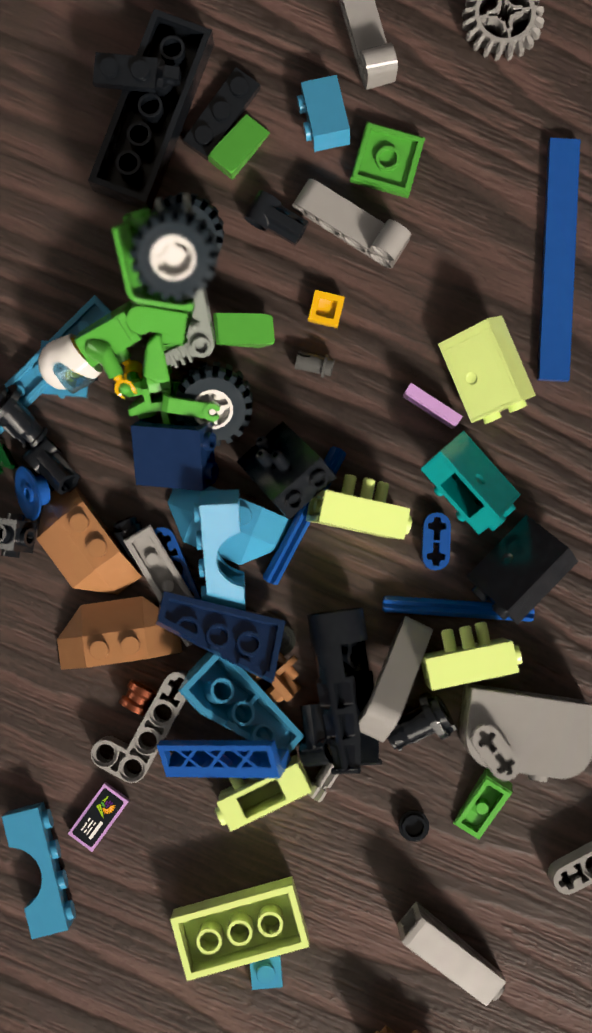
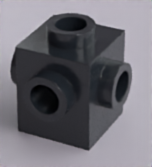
M6 513V519L0 518L1 556L20 558V552L33 553L37 523L25 521V515Z

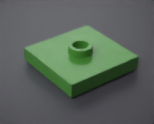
M367 121L350 182L408 198L425 137Z

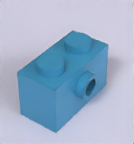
M337 75L301 82L302 95L297 96V103L300 114H306L307 122L303 123L306 141L312 140L314 152L350 145V127Z

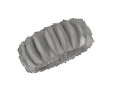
M466 0L465 6L467 8L463 9L462 17L465 19L462 29L469 31L466 35L467 42L475 40L473 45L474 51L479 50L481 47L484 49V58L489 56L490 52L494 53L495 61L500 59L501 54L505 55L507 61L512 59L513 53L520 58L524 54L525 49H532L534 40L539 39L541 35L540 28L544 25V18L541 17L544 13V7L538 6L540 0H495L493 9L483 15H479L480 9L494 0ZM499 13H500V16L505 17L504 20H505L506 18L508 19L507 24H506L505 21H502V20H501L502 17H501L500 19L498 18ZM526 22L525 30L511 37L513 27Z

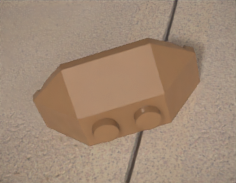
M78 487L62 495L56 490L50 493L49 504L43 506L36 539L72 588L118 595L143 577Z
M144 596L84 604L78 608L57 638L61 670L88 668L183 652L181 637L156 625L159 607Z

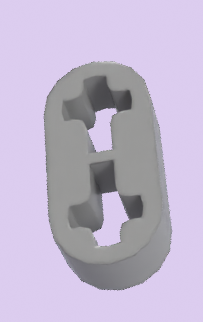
M481 723L476 725L470 734V741L489 770L500 780L509 781L514 779L519 773L520 762L503 736L491 724ZM484 730L487 734L493 732L494 735L491 736L490 740L495 746L494 749L490 750L484 743L478 744V741L481 739L479 735L481 731ZM500 753L506 761L512 760L509 764L511 769L509 772L506 773L504 770L497 772L500 764L495 755Z

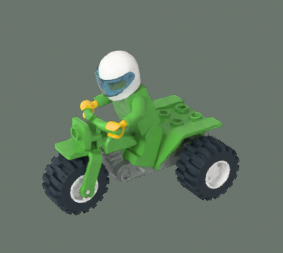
M180 192L174 196L170 195L164 200L162 197L156 198V207L152 213L150 208H145L125 214L123 216V224L116 225L112 229L126 292L133 301V304L128 301L84 328L77 336L68 334L49 342L39 355L38 368L47 384L56 389L68 390L74 394L97 381V377L103 372V366L108 378H113L116 382L114 390L119 397L125 399L124 395L130 398L143 395L130 403L128 408L129 416L137 415L139 419L152 417L156 415V412L161 411L163 424L175 425L174 416L176 422L180 421V425L200 426L205 422H212L213 432L216 435V446H221V440L225 439L227 444L233 442L234 435L240 437L244 432V427H248L250 416L252 415L253 394L250 392L248 380H243V374L239 370L235 373L233 366L227 364L225 368L220 367V362L215 361L213 366H208L207 362L200 364L199 369L193 367L189 370L187 376L184 375L181 382L172 381L170 375L172 373L171 366H174L175 369L178 368L179 360L182 365H186V357L191 363L194 357L205 358L213 352L216 337L206 286L215 272L218 261L217 257L224 239L223 221L218 215L219 211L215 206L212 207L209 204L210 201L205 197L201 199L197 197L198 194ZM154 332L146 344L143 366L140 362L131 360V354L127 348L141 340L143 334ZM121 362L124 365V377L122 376L123 370L119 364ZM162 391V394L154 395V393Z

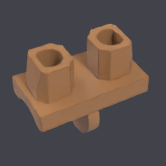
M279 652L274 681L265 690V693L275 704L283 700L288 702L302 688L295 680L299 673L292 666L298 660L295 655L286 659ZM246 671V673L255 682H258L261 679L260 677Z

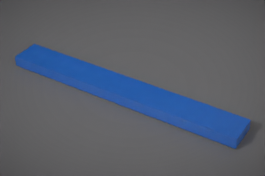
M550 138L548 141L537 380L570 381L581 139Z

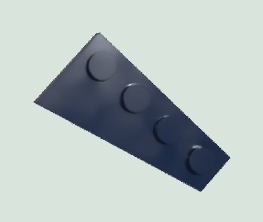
M163 592L156 625L270 683L274 681L285 626L284 620Z

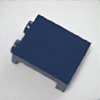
M149 417L131 425L136 485L204 491L216 482L218 465L215 462L216 435L213 432L212 422H205L200 426L157 424L156 418Z

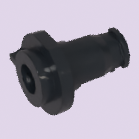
M16 384L8 387L1 385L0 426L13 438L19 440L25 449L29 446L35 447L45 437L48 429L46 427L43 428L37 422L35 416L19 401L22 390Z
M429 692L419 695L421 706L399 718L395 728L387 737L394 750L398 749L401 751L402 747L416 743L434 733L444 740L450 737L453 731L457 730L449 710L438 695L432 697Z

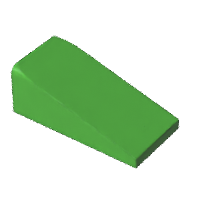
M246 114L213 148L208 155V160L233 180L269 136L270 132Z
M213 314L216 345L261 348L275 343L273 317L271 314Z
M486 768L455 817L453 824L475 838L480 839L513 793L512 783L498 779L489 768Z

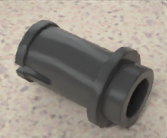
M299 350L295 361V370L321 374V378H325V375L331 377L335 359L330 358L329 354L320 356Z

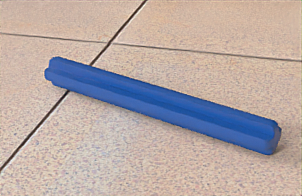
M332 446L326 455L324 462L334 475L337 474L346 457V452ZM331 483L328 486H326L323 490H328ZM309 502L295 514L281 545L276 550L263 574V579L273 585L279 583L311 523L305 521Z
M387 595L383 596L382 610L384 612L503 620L491 609L493 605L491 602L483 603ZM534 608L522 621L532 622L534 620Z

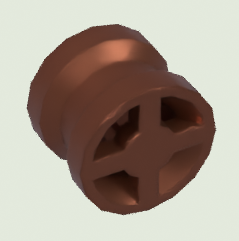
M130 680L127 685L129 690L126 695L121 696L118 702L128 710L145 716L148 711L149 702L154 700L157 693L140 682Z

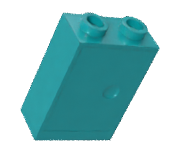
M464 430L421 468L422 472L435 485L434 493L440 497L444 495L457 510V519L462 522L467 521L478 535L487 528L491 531L498 528L506 520V517L516 509L513 503L521 495Z

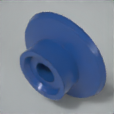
M19 467L15 473L17 500L25 517L34 521L40 515L41 506L48 505L50 502V488L44 476H34L28 468Z

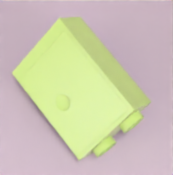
M502 315L487 318L438 344L471 423L482 419L484 424L502 418L501 411L508 408L509 412L512 413L527 406L525 400L536 396Z
M346 474L341 493L322 490L309 501L305 520L308 522L392 539H404L405 534H408L411 529L412 517L409 516L410 508L386 503L389 490L388 483L377 482L374 500H372L376 482L372 478L365 477L363 479L360 497L353 496L357 477Z
M485 621L475 623L474 625L478 643H474L471 626L460 627L459 633L462 646L459 647L456 646L453 629L442 630L444 650L425 653L421 661L425 685L431 690H437L519 673L518 664H522L520 648L518 645L514 646L513 641L503 637L490 640Z
M298 754L290 757L291 761L281 778H247L245 780L243 778H229L232 786L220 791L217 800L218 807L215 808L221 825L227 824L231 832L311 793V781Z

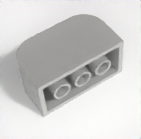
M470 683L464 684L458 734L463 747L482 766L488 768L470 741L472 729L481 723L491 724L500 732L520 762L519 773L528 775L530 780L547 782L548 777L557 779L571 778L580 774L592 759L591 702L583 699ZM484 730L479 733L481 739L478 741V744L484 743L490 750L494 749L495 746L490 740L491 736L494 735L493 732L487 734ZM500 753L495 755L500 764L497 772L499 770H504L506 773L511 770L509 764L512 760L506 761Z

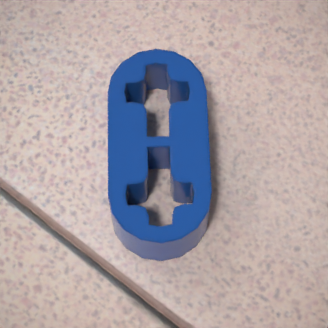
M436 512L429 514L423 520L421 560L426 568L434 571L441 570L447 566L450 559L451 523L446 515ZM435 517L439 518V523L445 526L443 530H439L438 540H434L433 529H428V524L434 522ZM434 543H438V553L444 556L443 560L438 561L437 566L433 565L432 560L427 559V554L433 553Z

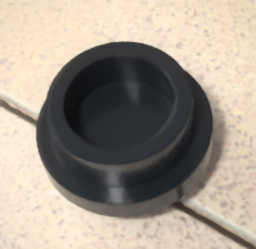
M409 810L400 817L398 828L403 838L411 842H417L428 834L429 821L421 811Z

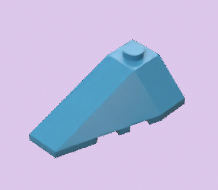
M209 651L188 671L178 689L201 715L247 740H275L277 749H288L290 753L304 737L301 731L244 669Z

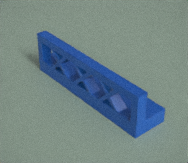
M160 740L157 744L166 777L281 778L291 761L288 749H277L275 740Z

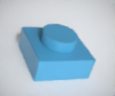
M281 955L250 963L252 990L283 987Z

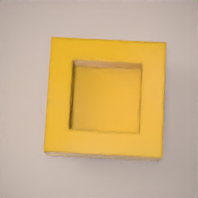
M315 290L308 322L338 328L345 297Z

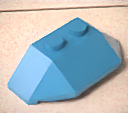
M209 486V487H208L207 489H205L204 491L219 490V489H216V488H214V487H212V486ZM173 488L167 503L182 541L197 547L196 532L201 531V522H195L194 503H200L201 491ZM239 498L241 515L240 533L225 540L219 548V553L222 558L242 565L276 551L281 545L292 520Z

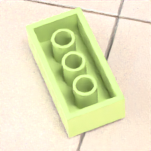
M293 876L173 909L170 918L187 981L309 947V934Z

